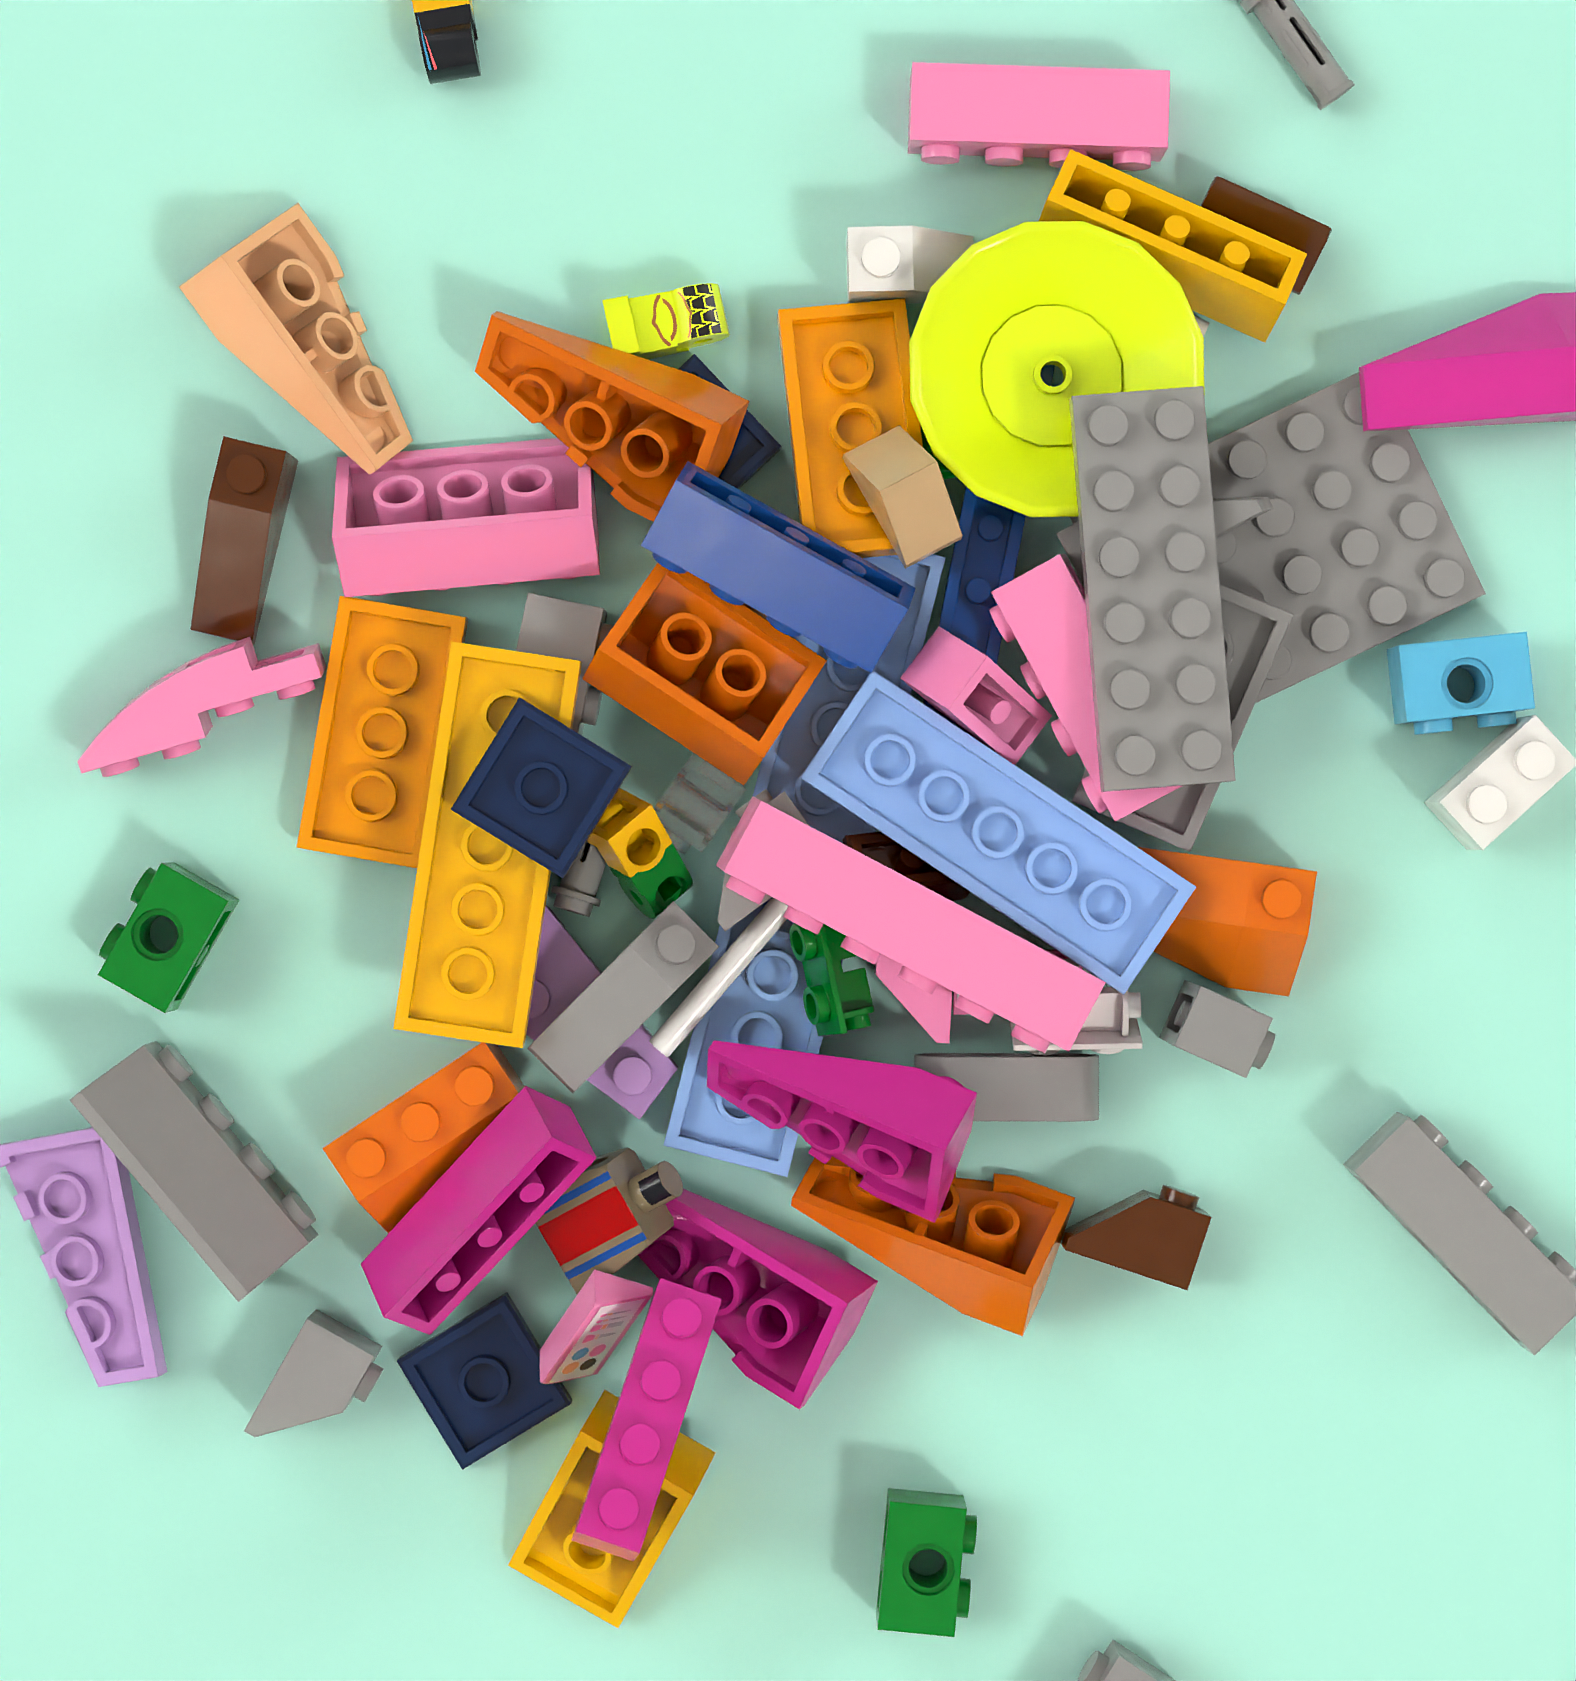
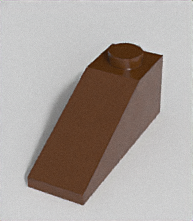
M223 436L208 498L191 630L236 641L250 637L252 644H255L298 465V460L287 451Z

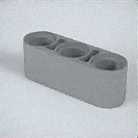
M923 1053L914 1055V1067L936 1076L950 1077L958 1081L965 1088L977 1092L973 1121L1074 1122L1099 1120V1055L1082 1053H1055L1051 1055H1036L1032 1053Z

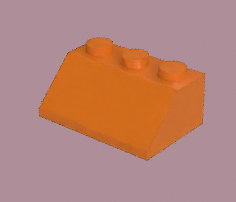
M657 563L597 649L582 679L744 786L769 751L827 660L793 637L778 631L767 620L746 606L734 605L722 600L711 591L710 584L689 572L680 574L670 571Z
M482 1042L322 1149L358 1203L389 1233L525 1086L498 1045Z

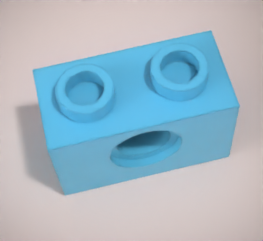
M1527 632L1406 644L1386 649L1394 724L1413 723L1414 735L1453 731L1452 718L1477 716L1478 728L1517 724V711L1535 709ZM1456 667L1469 672L1474 681V692L1465 703L1455 700L1447 688L1448 676Z

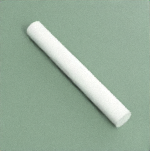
M773 897L649 1040L657 1050L666 1057H669L785 923L787 919L783 915L788 908L785 903Z

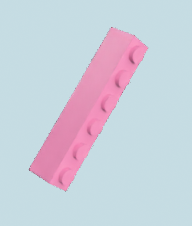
M753 796L716 864L722 871L731 875L725 885L730 890L759 905L766 894L789 905L783 915L784 918L817 935L823 924L846 935L840 946L874 965L881 954L902 964L903 966L898 974V977L930 994H933L937 984L959 994L954 1005L955 1007L989 1024L994 1013L1015 1023L1016 1025L1010 1035L1043 1053L1046 1052L1050 1043L1068 1052L1070 1051L1106 983Z

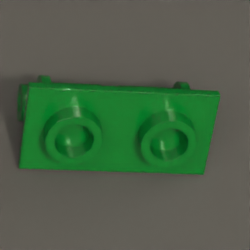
M795 923L792 924L789 934L792 951L797 960L803 964L807 987L803 992L804 1009L809 1021L816 1025L818 1036L844 1034L850 1030L871 1026L869 1013L875 1012L865 968L845 972L842 969V959L856 956L840 947L846 935L823 924L818 935Z

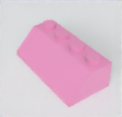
M558 438L402 451L370 475L349 456L337 457L332 541L344 597L382 596L389 593L423 590L440 591L457 587L492 584L509 585L515 582L574 579L577 577L600 575L599 531L593 469L587 464L582 467L578 466L565 454L569 448Z

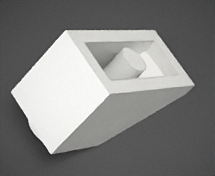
M913 225L848 227L846 239L848 303L904 298L906 304L925 303L930 287L974 244L973 236Z

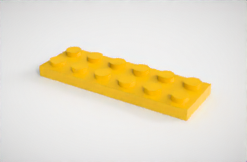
M451 641L393 1029L517 1048L525 1047L551 871L455 813L451 808L519 697L572 729L582 667L581 661Z

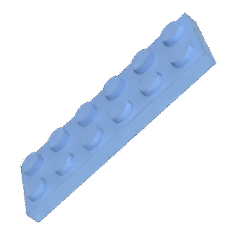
M875 671L870 673L800 777L1123 995L1196 888L1195 885Z

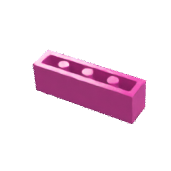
M525 1086L362 1261V1269L384 1318L431 1335L591 1165L597 1157L570 1106Z
M660 1278L653 1293L571 1541L634 1561L639 1555L722 1302L721 1298Z

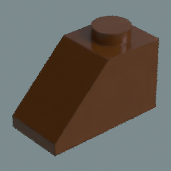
M1163 1185L1160 1195L1142 1190L1066 1228L1061 1245L1066 1251L1188 1291L1212 1217L1203 1209L1197 1208L1198 1196Z

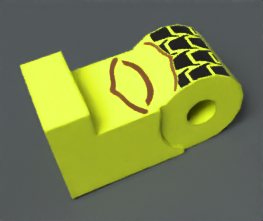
M697 284L634 298H628L627 295L602 300L612 347L648 360L689 351V348L721 341L730 335L718 284Z

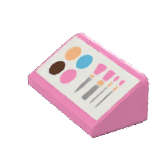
M594 1269L540 1349V1383L553 1384L598 1374L653 1296V1287Z

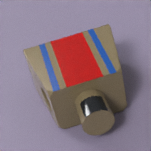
M623 1148L597 1156L591 1165L536 1222L538 1229L576 1294L579 1293L594 1269L613 1275L674 1226L673 1217L665 1204L681 1196L683 1192L682 1180L675 1167L667 1161H662L645 1170L635 1151L630 1148Z

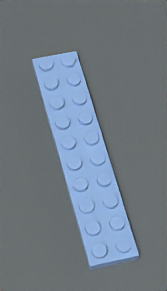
M932 554L907 568H904L898 555L863 558L916 588L907 613L873 671L911 695L912 688L900 677L923 648L946 557ZM800 635L793 638L826 659L827 662L763 758L753 797L767 789L774 799L785 791L810 827L843 843L842 839L845 835L876 832V829L800 777L870 673L859 666L852 669L834 662L825 654L823 646ZM770 899L728 930L724 931L721 925L719 926L715 942L719 948L712 954L708 971ZM788 919L693 1028L663 1146L788 1177L798 1133L786 1125L781 1129H770L707 1088L708 1049L714 1040L819 1054L823 1036H818L816 1025L809 1021L804 1009L803 992L807 987L803 964L795 957L790 943V927L794 924Z

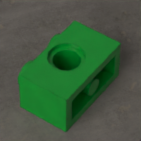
M174 862L161 863L157 871L151 867L148 868L138 881L130 898L137 906L126 926L117 923L105 939L99 956L106 961L98 973V976L164 1013L179 1008L239 902L238 898ZM159 916L168 917L177 927V942L168 952L161 951L155 947L150 938L151 925Z
M888 1488L876 1605L877 1630L955 1637L956 1617H968L971 1580L960 1578L962 1555L974 1554L977 1516L966 1515L967 1507L963 1495ZM932 1549L941 1553L945 1561L938 1572L925 1576L917 1574L911 1569L909 1564L912 1557L921 1550Z

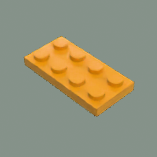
M905 298L778 309L777 321L800 524L861 558L897 555L842 457L843 454L899 425L923 447L920 422L910 402V335Z
M340 596L296 848L412 868L418 867L451 641L465 643L468 625L467 617Z

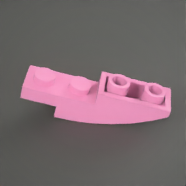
M247 637L216 648L184 663L155 681L132 699L103 728L77 761L81 773L100 768L102 776L109 777L138 767L140 764L137 757L162 751L164 759H171L192 753L201 748L199 739L205 738L213 727L208 710L215 708L217 717H225L252 708L254 706L252 697L276 691L278 698L281 700L314 690L316 687L313 680L321 678L326 669L319 643L258 660L251 638Z

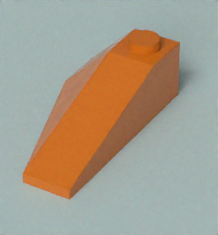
M498 311L491 315L475 372L531 423L541 422L569 448L565 454L578 466L582 467L587 464L614 488L610 494L626 509L653 522L677 477L688 461L717 478L720 476L731 456L750 402L694 374Z

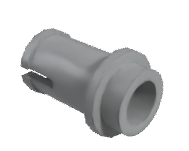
M586 842L566 876L561 879L560 886L552 887L551 892L557 894L553 906L590 917L593 905L600 906L601 900L596 898V894L606 862L597 847Z

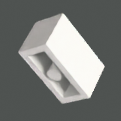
M1536 715L1517 718V724L1509 725L1424 802L1466 850H1484L1576 766V759Z

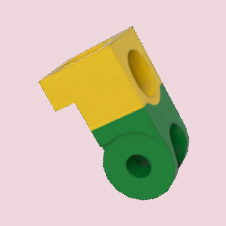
M619 788L587 842L597 847L613 875L618 877L619 884L630 901L648 918L655 919L673 901L675 902L693 886V880L653 806Z

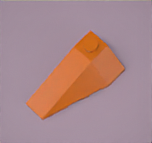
M1138 847L1196 886L1153 952L1226 988L1282 996L1290 995L1308 938L1317 871Z
M832 1156L824 1164L814 1157L792 1197V1207L962 1314L1023 1337L1045 1289L1074 1205L1075 1197L1014 1175L994 1173L993 1181L957 1178L955 1172L941 1212L934 1223L878 1199L859 1187L858 1184L863 1175Z

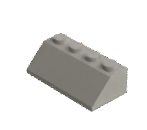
M157 1041L145 1044L77 1093L70 1101L239 1302L319 1235L311 1226L316 1221V1218L308 1205L296 1193L291 1191L285 1195L273 1181L270 1175L275 1172V1169L267 1156L251 1142L244 1146L232 1132L229 1126L234 1123V1120L226 1107L210 1093L203 1097L191 1083L188 1077L193 1074V1070L185 1058L171 1045L162 1048Z

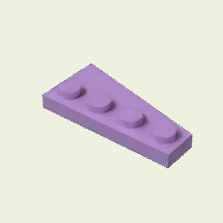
M547 905L544 913L526 1033L534 1041L602 973ZM644 1024L587 1079V1081L639 1120L678 1069L677 1064L670 1056L666 1057L649 1042L653 1035Z
M92 1127L0 1144V1168L6 1166L18 1193L13 1198L23 1220H30L45 1253L40 1258L50 1279L56 1278L68 1305L65 1311L66 1316L98 1387L150 1379L165 1374L167 1367L128 1169Z

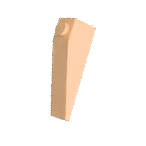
M297 203L218 257L179 286V288L221 344L370 475L408 446L413 439L385 372L376 366H372L360 335L365 333L367 329L359 311L350 313L337 282L344 277L339 261L302 207Z

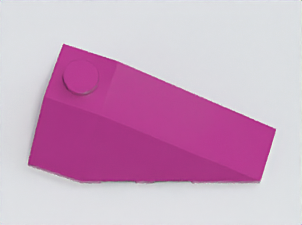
M1576 292L1535 295L1359 367L1363 432L1576 421Z
M714 1040L708 1049L707 1088L770 1129H781L786 1125L794 1130L811 1145L808 1153L819 1161L826 1164L833 1156L863 1175L858 1186L876 1198L935 1223L943 1207L972 1130L977 1092L965 1088L958 1081L950 1077L936 1076L917 1067Z
M683 1189L681 1196L665 1204L673 1217L674 1226L638 1254L639 1258L659 1280L662 1278L721 1298L722 1302L713 1330L734 1352L735 1356L731 1360L746 1377L794 1407L801 1409L805 1406L855 1333L878 1281L820 1246Z

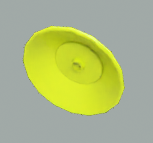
M1086 221L1023 222L972 244L930 287L909 341L910 402L933 455L974 495L1028 517H1078L1069 399L1077 395L1196 386L1204 387V337L1181 284L1138 242ZM1046 365L1058 366L1063 373L1062 384L1056 387L1046 385L1041 379V369Z

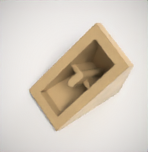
M900 425L843 454L842 459L904 568L962 539L963 535L938 462Z

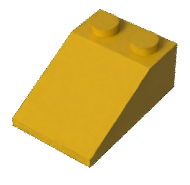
M604 1390L580 1430L508 1566L619 1628L692 1500L716 1452L679 1432L641 1551L634 1561L571 1541L619 1398Z

